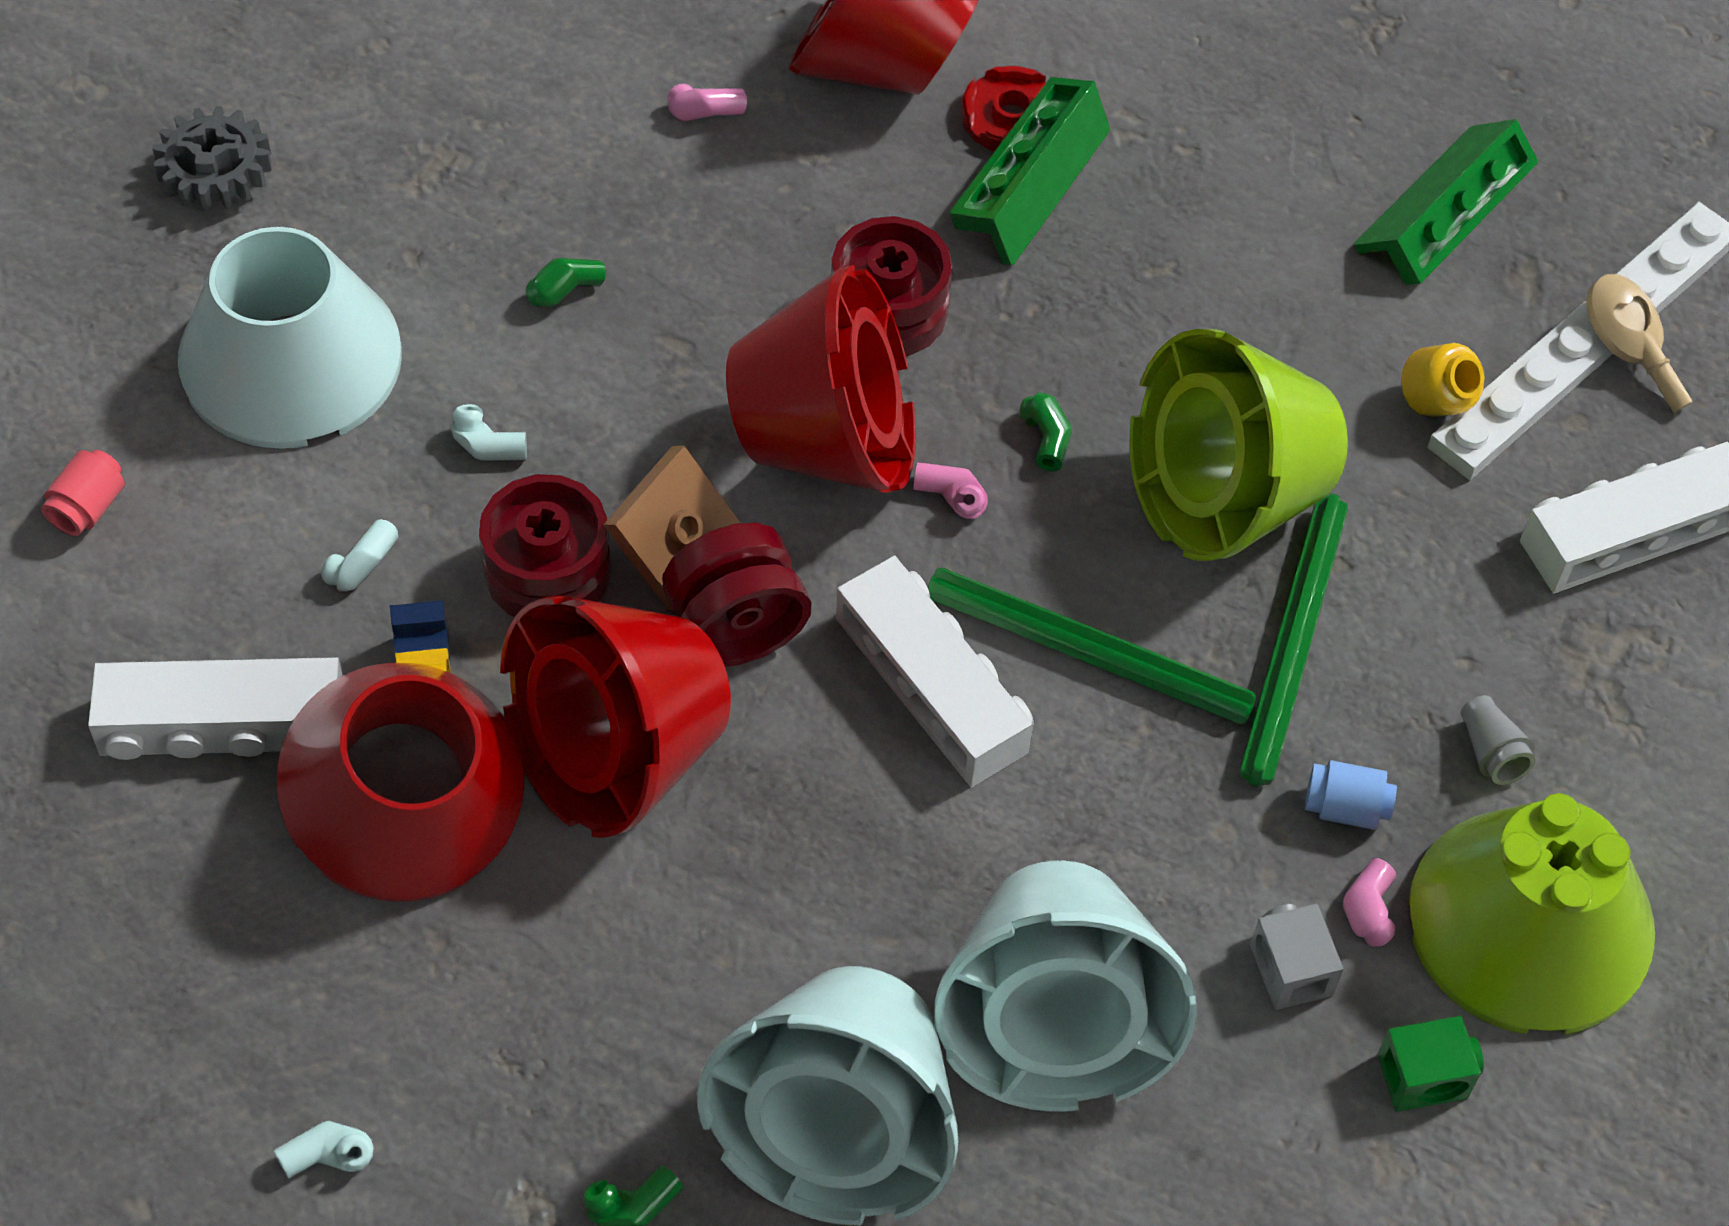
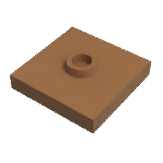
M672 446L603 525L668 610H672L663 590L662 575L670 560L688 543L709 531L731 524H738L740 521L686 447Z

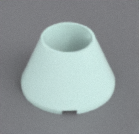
M268 227L248 232L231 241L220 251L212 264L187 323L178 351V369L182 386L189 398L190 405L208 425L236 441L253 446L278 449L308 446L307 439L320 437L337 430L341 436L365 422L381 407L390 395L397 381L402 361L399 330L390 309L384 301L319 239L304 231L288 227ZM296 315L283 320L269 321L282 316Z
M1046 861L1027 866L1011 874L996 888L944 974L938 987L934 1009L935 1029L946 1050L947 1061L962 1079L977 1090L999 1101L1018 1107L1042 1111H1078V1101L1114 1094L1115 1100L1118 1102L1145 1090L1167 1074L1184 1054L1192 1039L1197 1017L1193 982L1181 958L1107 875L1091 866L1071 861Z
M846 966L834 968L816 976L726 1036L711 1053L699 1080L697 1106L703 1130L710 1129L711 1127L715 1137L725 1150L721 1160L752 1190L769 1201L799 1215L843 1225H862L865 1216L894 1213L895 1219L899 1220L920 1211L930 1204L941 1193L952 1173L958 1152V1131L938 1034L935 1029V1021L927 1004L910 986L885 972L866 967Z

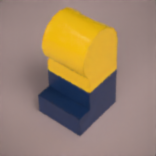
M443 600L390 605L396 663L423 664L451 673L449 635Z

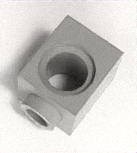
M1318 903L1300 908L1293 904H1285L1275 907L1266 912L1262 917H1259L1250 947L1274 1009L1279 1010L1334 996L1344 968Z

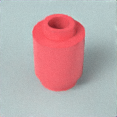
M93 450L92 452L78 451L44 493L46 501L41 507L43 516L54 527L71 536H79L84 529H92L125 486V481L120 474L122 469L119 463L112 456L101 450Z

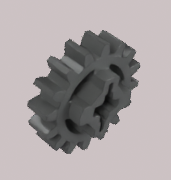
M216 106L213 114L210 116H205L200 108H196L193 114L194 119L190 121L180 116L174 118L177 128L175 131L161 129L159 133L162 143L155 144L152 148L155 157L153 164L158 182L163 183L168 197L180 195L182 206L188 207L197 199L201 200L203 211H209L213 201H221L226 209L231 208V197L238 195L240 198L248 201L251 199L249 186L264 187L266 184L264 172L272 171L271 150L267 133H261L259 122L256 119L245 123L244 114L241 110H237L230 117L224 116L222 106Z

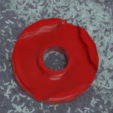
M1017 65L999 66L985 71V77L978 79L976 82L974 78L965 89L961 104L963 127L975 142L995 152L1025 112L1011 114L1002 110L1001 107L1013 104L1026 110L1045 85L1046 76L1037 70Z

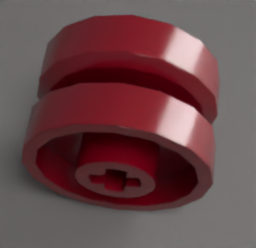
M902 217L871 218L851 227L837 241L831 259V274L839 268L854 265L855 270L864 268L868 270L879 284L891 308L905 355L910 356L929 347L942 334L948 317L949 289L952 278V262L949 248L937 232L918 221Z
M535 474L510 482L491 497L482 511L479 541L483 555L485 581L492 599L508 615L515 617L527 604L549 596H569L599 602L609 586L611 555L608 544L609 532L603 525L608 518L600 499L584 484L562 475Z
M757 522L731 524L709 531L681 549L670 560L662 575L663 590L672 611L678 617L692 621L708 635L717 648L725 667L742 665L763 658L785 646L802 631L811 616L812 602L801 578L792 569V559L781 536L773 527Z

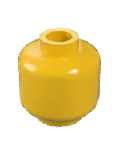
M1454 342L1419 348L1412 353L1403 366L1401 385L1408 405L1418 414L1432 418L1469 411L1477 404L1483 393L1485 377L1483 367L1477 355L1468 346Z

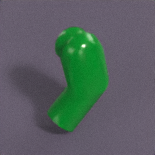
M552 259L528 282L525 291L526 297L534 306L553 307L559 304L577 286L600 287L606 278L605 265L601 260Z
M1038 392L1034 397L1029 396L1022 400L1019 414L1021 419H1026L1025 424L1027 426L1035 427L1038 425L1043 434L1035 458L1036 464L1046 471H1058L1062 468L1072 435V426L1056 398L1050 394Z
M661 1165L635 1191L617 1189L615 1185L609 1184L607 1180L596 1181L589 1185L584 1192L583 1204L587 1208V1217L598 1226H647L683 1190V1185L670 1169Z

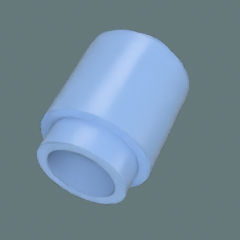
M1329 760L1328 766L1313 763L1307 788L1305 811L1319 813L1318 819L1376 830L1380 819L1391 820L1397 785L1387 783V771L1332 760Z

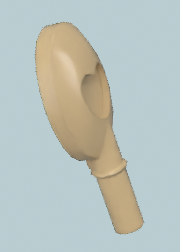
M1607 274L1600 277L1588 290L1586 307L1589 320L1602 343L1622 360L1630 363H1642L1643 368L1647 370L1646 373L1651 375L1673 413L1690 405L1693 402L1671 367L1670 359H1667L1661 350L1664 341V331L1659 314L1652 301L1636 283L1627 277L1618 274Z

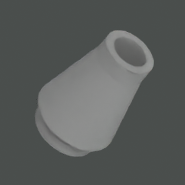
M1478 696L1463 706L1460 715L1467 726L1481 774L1490 777L1494 783L1499 785L1511 784L1525 777L1536 763V758L1533 755L1534 743L1496 706L1490 696Z

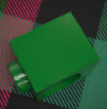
M1462 1016L1390 1028L1377 1053L1395 1112L1468 1099L1484 1070V1059L1480 1044L1476 1037L1468 1036Z

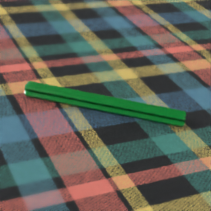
M1330 493L1328 497L1326 496L1315 503L1239 769L1240 776L1248 780V783L1252 786L1258 787L1260 784L1270 785L1276 775L1348 512L1347 503L1341 501L1340 496Z
M937 568L929 581L928 590L933 601L1238 724L1246 723L1255 705L1256 695L1250 690L948 569Z

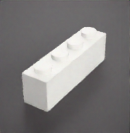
M1727 441L1707 449L1702 446L1695 447L1685 452L1676 460L1658 466L1655 463L1646 464L1627 477L1612 482L1607 480L1597 481L1578 494L1563 499L1552 497L1537 504L1530 512L1520 542L1552 593L1569 589L1729 532V442Z
M894 555L837 588L836 620L971 788L1029 753L1034 725L1029 708L1018 696L1011 697L1000 684L997 672L991 661L982 653L977 655L964 640L963 631L957 620L949 612L942 613L931 600L929 590L917 572H908Z
M339 658L95 663L88 726L99 755L111 756L122 760L135 759L141 755L171 754L180 758H194L202 753H233L238 756L252 757L263 752H279L291 724L305 704L318 691L343 675Z

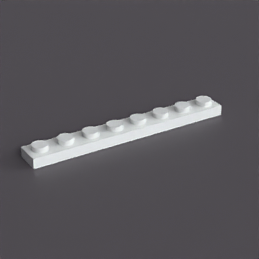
M1698 202L1617 274L1627 277L1636 283L1652 301L1659 314L1729 251V222L1701 202ZM1586 301L1483 390L1479 401L1474 407L1465 413L1455 414L1431 435L1427 448L1470 481L1606 361L1613 353L1602 343L1589 320Z

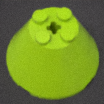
M1551 794L1542 801L1484 813L1457 824L1439 837L1427 850L1412 880L1408 898L1414 932L1412 941L1422 965L1437 986L1453 1002L1475 1017L1496 1027L1522 1034H1527L1529 1029L1545 1031L1563 1030L1564 1034H1570L1594 1027L1620 1011L1634 996L1647 975L1655 945L1654 918L1645 889L1630 859L1629 845L1602 815L1585 805L1577 803L1566 794Z

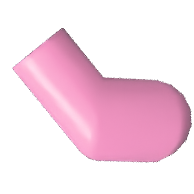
M678 84L670 89L667 96L670 113L681 121H691L715 115H742L747 107L746 93L741 88L693 89L688 84Z
M917 462L914 490L942 494L952 509L960 517L966 519L976 518L986 510L988 504L987 494L970 470Z
M1379 858L1371 859L1343 899V908L1352 930L1357 937H1364L1366 943L1372 947H1381L1387 944L1393 938L1396 929L1393 921L1388 918L1389 912L1381 897L1396 879L1397 875L1390 864Z

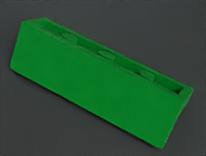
M1050 77L949 214L955 229L991 234L1002 264L1014 265L1110 132V125L1095 81Z
M1517 119L1469 127L1354 242L1358 253L1387 250L1405 285L1421 284L1539 163Z

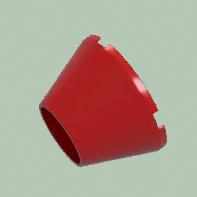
M826 0L824 5L821 4L790 61L788 69L802 76L920 95L935 77L957 43L976 8L978 0Z
M854 265L839 268L735 342L727 356L726 389L729 409L737 436L745 452L755 463L886 493L903 489L910 479L916 447L914 402L903 403L898 371L907 370L908 364L896 321L883 291L868 270L865 268L855 270Z
M555 595L527 604L514 617L508 628L502 648L500 673L506 674L510 672L512 704L503 706L504 717L517 740L523 769L528 780L546 806L569 827L580 823L593 830L591 831L592 837L597 838L615 836L635 827L716 742L728 724L731 709V693L724 663L708 635L698 625L688 619L569 596Z
M384 663L360 668L341 676L318 691L305 704L291 724L283 741L277 769L279 809L284 825L295 846L299 847L306 857L323 872V876L338 886L364 897L393 902L418 901L437 897L470 882L471 878L482 871L505 847L518 820L524 793V769L517 740L506 719L493 702L480 690L460 677L439 668L415 663ZM392 724L418 726L434 733L449 746L459 763L462 781L452 791L433 801L418 804L391 801L374 793L358 778L350 763L348 751L359 738L376 728Z

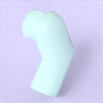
M461 405L454 410V424L451 425L453 438L475 459L482 461L527 459L526 432H493L482 421L483 411L476 405Z
M376 520L346 558L339 554H333L326 559L321 572L324 582L328 585H336L338 591L356 589L398 540L396 527L387 520Z
M325 1121L273 1151L289 1179L315 1163H321L344 1171L355 1172L361 1170L369 1164L373 1156L374 1147L369 1136L361 1130L332 1121Z

